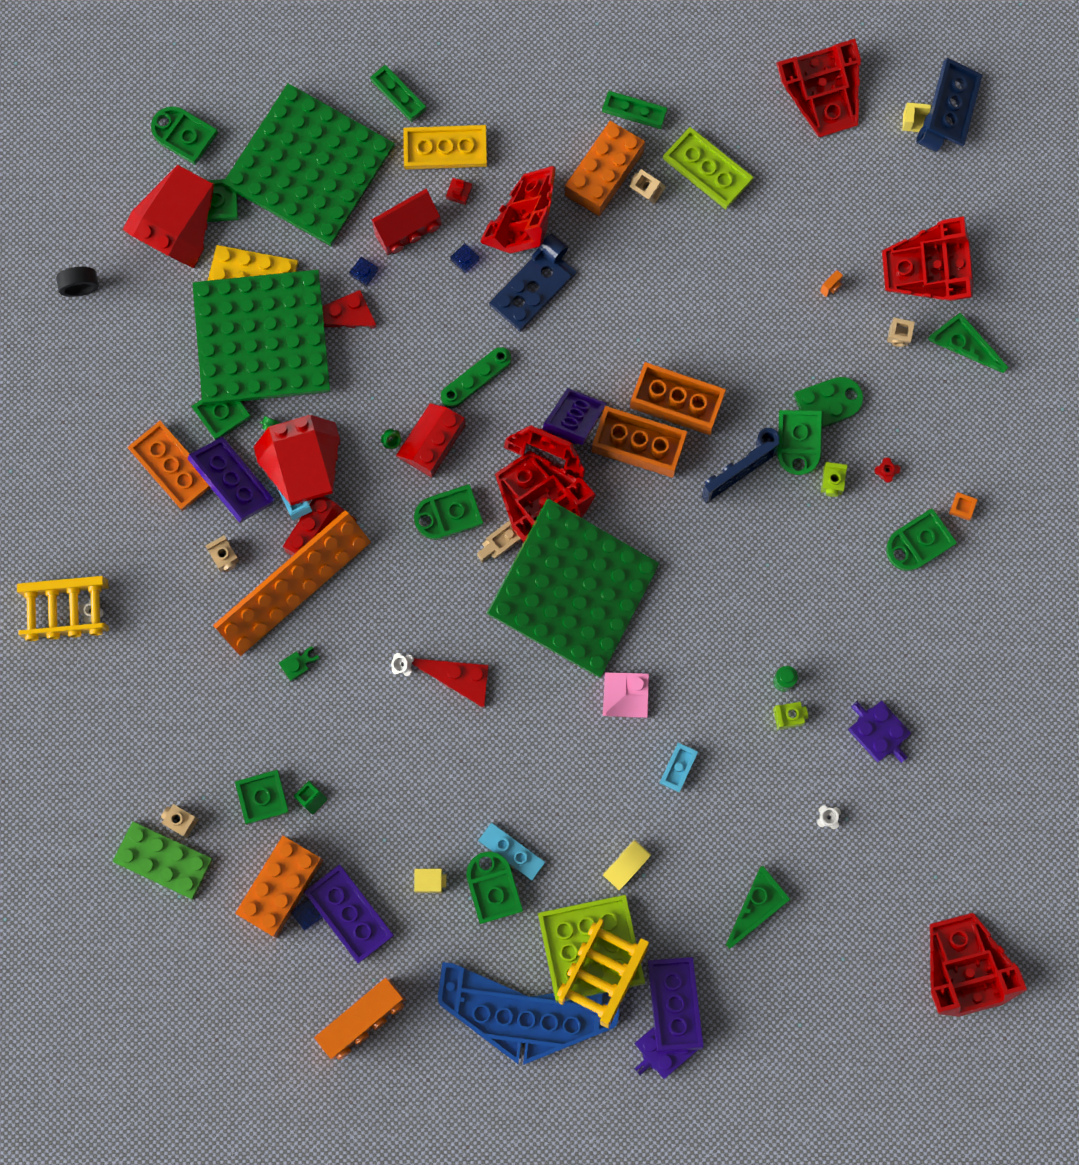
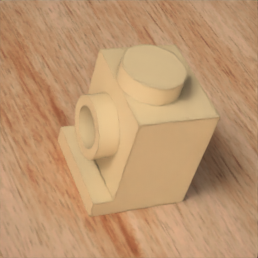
M642 169L633 176L629 186L653 204L656 203L666 188L659 180Z
M893 318L887 342L897 347L908 346L911 343L915 322Z
M225 535L206 545L220 572L231 571L240 562ZM226 551V555L224 557H219V554Z
M174 804L171 808L169 806L166 807L161 815V818L164 819L162 824L188 838L199 820ZM176 815L180 816L178 823L173 822Z

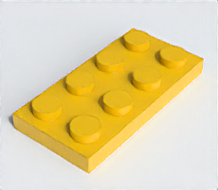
M486 125L403 128L404 169L487 167Z
M216 245L207 281L297 272L299 263L298 260Z

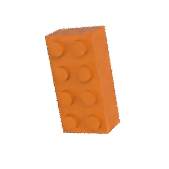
M609 121L565 184V196L600 217L644 153L645 141L616 123Z
M644 362L630 400V408L711 435L726 389Z
M605 406L592 443V453L673 478L685 444L687 431Z
M282 835L235 914L277 938L324 860Z
M385 977L317 1034L314 1039L331 1060H342L352 1051L350 1049L355 1043L360 1045L369 1037L368 1032L371 1029L378 1030L387 1022L385 1018L390 1013L395 1015L405 1007L403 1002L406 999L393 982Z

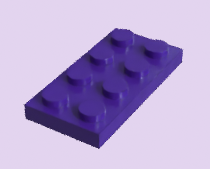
M567 388L544 422L542 430L565 438L573 444L583 446L603 414L607 403Z
M223 437L189 454L188 461L239 523L273 505L274 498Z
M340 864L304 892L358 964L394 937L393 933Z
M693 957L648 960L657 1053L703 1049Z

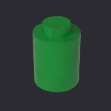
M791 666L779 668L773 678L775 688L781 692L790 691L798 680L797 671Z

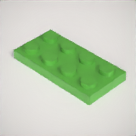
M132 821L112 862L193 900L213 859Z

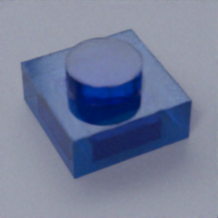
M464 243L450 256V260L465 274L480 260V257Z
M361 256L350 270L349 275L367 287L379 269Z
M309 899L291 912L304 931L323 918Z

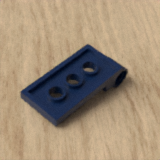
M946 58L943 61L930 114L925 117L923 127L917 135V144L934 152L940 149L944 139H948L962 147L965 145L982 74L950 58ZM955 81L960 83L962 89L957 88ZM951 99L955 100L957 107L952 105ZM946 116L952 119L953 125L947 122Z
M553 233L549 234L540 247L532 254V259L489 302V305L518 331L521 332L577 274L571 266L561 259L567 252L568 246ZM544 269L553 271V275L549 278L543 277L541 273ZM530 284H537L539 289L536 292H530L527 287ZM521 298L525 301V304L522 307H516L513 304L514 300Z
M762 429L758 434L754 450L749 452L745 458L735 465L733 463L728 464L723 468V473L719 476L713 475L704 482L706 485L703 487L702 498L706 504L776 455L780 443L779 434L775 429ZM768 437L773 442L763 443L762 439Z

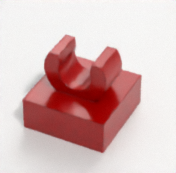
M452 178L446 199L466 205L473 187L472 183Z

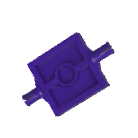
M882 700L873 708L867 710L856 701L851 707L859 717L848 731L877 763L892 753L900 763L906 760L908 756L899 747L911 732Z
M653 1027L634 1043L644 1058L634 1069L641 1076L651 1067L663 1079H666L698 1050L657 1053L655 1029Z

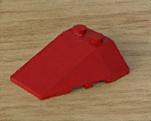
M855 38L806 55L776 62L783 86L818 138L858 126L859 67L861 65V57Z
M177 165L132 210L123 230L163 254L195 268L204 250L205 243L203 242L205 230H207L208 226L207 218L208 211L211 208L214 184Z
M550 166L523 174L509 194L512 198L506 206L501 205L499 208L500 215L495 221L491 220L480 242L510 254L540 247L548 228L556 168Z
M964 216L942 220L937 225L918 232V235L908 240L904 239L882 250L886 292L948 301L972 298L974 280L971 248Z
M313 415L303 416L268 427L253 446L258 465L261 469L263 468L269 479L275 483L278 490L291 506L333 493L336 475L335 466L336 461H338V445H340V437L335 422Z
M530 425L510 435L505 440L504 448L521 456H524L528 445H532L566 460L564 470L575 478H584L585 469L575 445L565 438L557 437L542 430V428L539 429Z
M528 451L524 456L519 457L495 473L511 526L523 542L526 540L547 499L583 518L596 496L583 479L575 478L563 468L559 469L553 466L550 461L531 451Z
M974 913L930 924L931 996L939 1015L960 1017L1001 1006L1027 991L1018 966L1007 957L1004 949L998 946L991 937L990 932Z

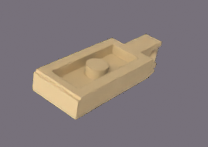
M510 520L488 536L486 541L482 543L484 548L477 553V557L482 563L491 556L494 559L498 556L500 557L521 541L520 537L513 530Z

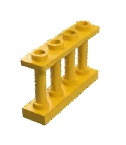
M103 576L18 583L17 592L27 599V630H19L18 635L23 637L25 641H38L39 637L60 639L61 635L75 638L81 637L83 633H90L93 636L103 635V632L109 631V626L105 623H100V592H102V589H109L108 580ZM80 591L91 593L92 624L79 625L78 595ZM59 593H67L69 595L70 626L58 627L57 596H59ZM38 595H46L48 597L49 628L36 629V598H38Z
M600 918L597 923L593 922L588 932L590 938L587 944L582 943L578 951L580 958L577 964L572 963L567 973L570 978L566 984L562 983L557 996H559V1004L564 1005L568 998L598 1013V1017L601 1018L600 1025L609 1029L649 948V942L641 938L638 944L635 942L632 944L602 929L604 920ZM599 937L629 952V955L632 956L629 963L621 964L593 950L592 948L597 938ZM587 958L618 972L619 976H621L618 985L615 983L612 985L582 970ZM577 978L609 993L608 996L611 999L608 1005H601L573 991L572 988Z

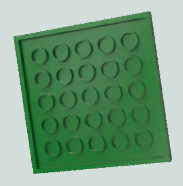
M287 83L225 178L223 186L235 191L240 196L331 247L394 148V142Z
M319 269L192 282L203 405L331 392Z
M547 499L486 614L600 678L659 563L566 508Z

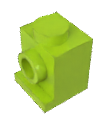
M825 463L822 474L821 493H826L825 495L829 497H838V495L843 494L847 465ZM831 477L838 478V481L833 482Z
M801 702L775 705L773 708L777 730L803 726L805 719H808L806 706L802 707ZM794 711L796 713V717H789L788 712Z

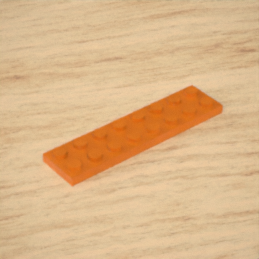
M345 510L213 626L241 657L368 546L371 541Z

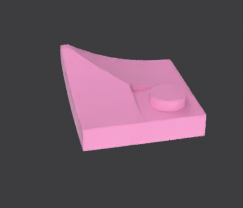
M605 672L603 716L648 718L649 674Z

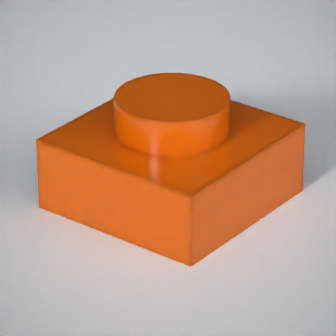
M836 270L822 284L820 292L826 297L831 292L833 294L836 293L842 286L841 280L843 275Z
M957 492L949 514L970 521L977 499Z

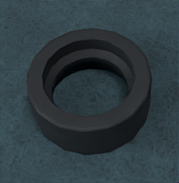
M91 267L68 268L59 272L56 276L58 291L66 297L88 295L95 292L99 287L97 273Z

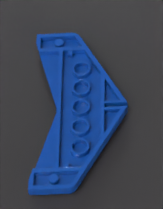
M442 962L438 991V1003L440 1006L518 1065L521 1043H526L523 1065L613 1029L618 1023L619 1009L608 1029L600 1025L601 1018L598 1017V1013L572 1000L565 1001L564 1005L556 1003L554 993L529 997L456 964ZM607 992L587 996V998L601 1005H608L611 999Z

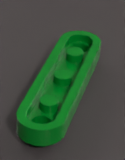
M504 347L495 348L446 386L441 392L442 404L451 409L458 407L507 369L511 364V353ZM504 355V359L499 360L497 356ZM453 393L455 397L450 399L447 395Z

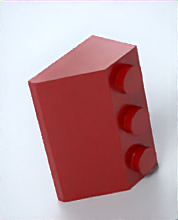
M427 189L371 219L375 236L387 255L400 252L407 244L416 243L421 239V236L428 232L433 233L441 226L440 215Z
M430 403L396 454V457L433 478L465 428V418L447 407Z
M325 496L313 499L309 504L312 512L300 518L283 545L285 552L293 556L345 510Z

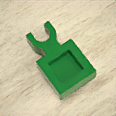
M312 646L307 648L301 656L296 651L279 662V665L291 682L309 671L306 666L308 663H314L320 659L318 655L314 658H309V653L314 650Z

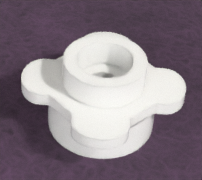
M91 599L88 603L79 605V612L83 614V620L87 624L91 623V613H89ZM100 609L101 618L104 614V611L102 609Z
M396 653L392 660V672L394 674L403 673L405 676L411 675V663L414 661L413 656L409 654L403 656L401 653Z
M825 805L819 808L820 818L817 820L818 826H828L832 829H837L839 827V815L841 814L840 809L837 807L827 808Z

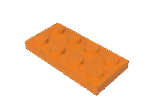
M158 421L127 447L182 511L211 488L188 461V451L161 421Z

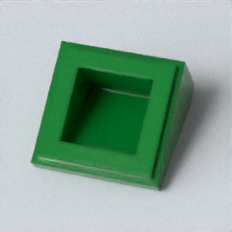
M310 781L293 796L312 815L328 800Z

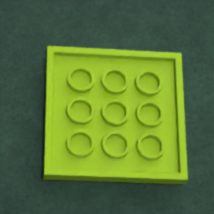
M626 895L538 913L556 1003H559L557 993L562 983L566 984L570 978L567 973L572 963L577 964L580 958L578 951L582 943L587 944L590 938L588 932L593 922L597 923L601 918L604 920L602 929L632 944L636 943ZM599 937L592 948L621 964H628L632 957L629 955V952ZM587 958L582 970L612 985L614 983L618 985L621 979L618 972L590 958ZM641 964L629 988L645 984ZM577 978L572 988L573 991L585 997L606 993Z

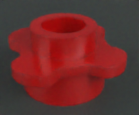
M886 457L883 458L880 466L875 467L874 472L884 482L890 483L894 475L900 473V467L894 465L891 459Z

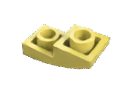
M634 839L619 855L618 859L603 873V876L620 890L641 868L651 854Z

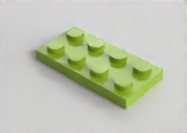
M691 127L663 155L664 161L724 209H727L753 181V176Z

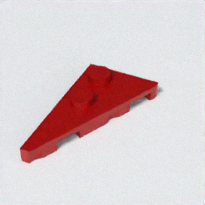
M360 290L323 305L324 327L341 328L346 326L348 328H356V326L370 327L371 329L377 327Z
M414 659L412 665L422 672L437 679V681L448 688L455 690L461 696L476 703L479 707L485 708L488 665Z

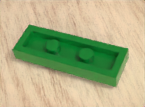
M386 65L370 77L371 82L411 123L427 110L421 100Z
M608 90L602 112L661 129L667 113V107Z

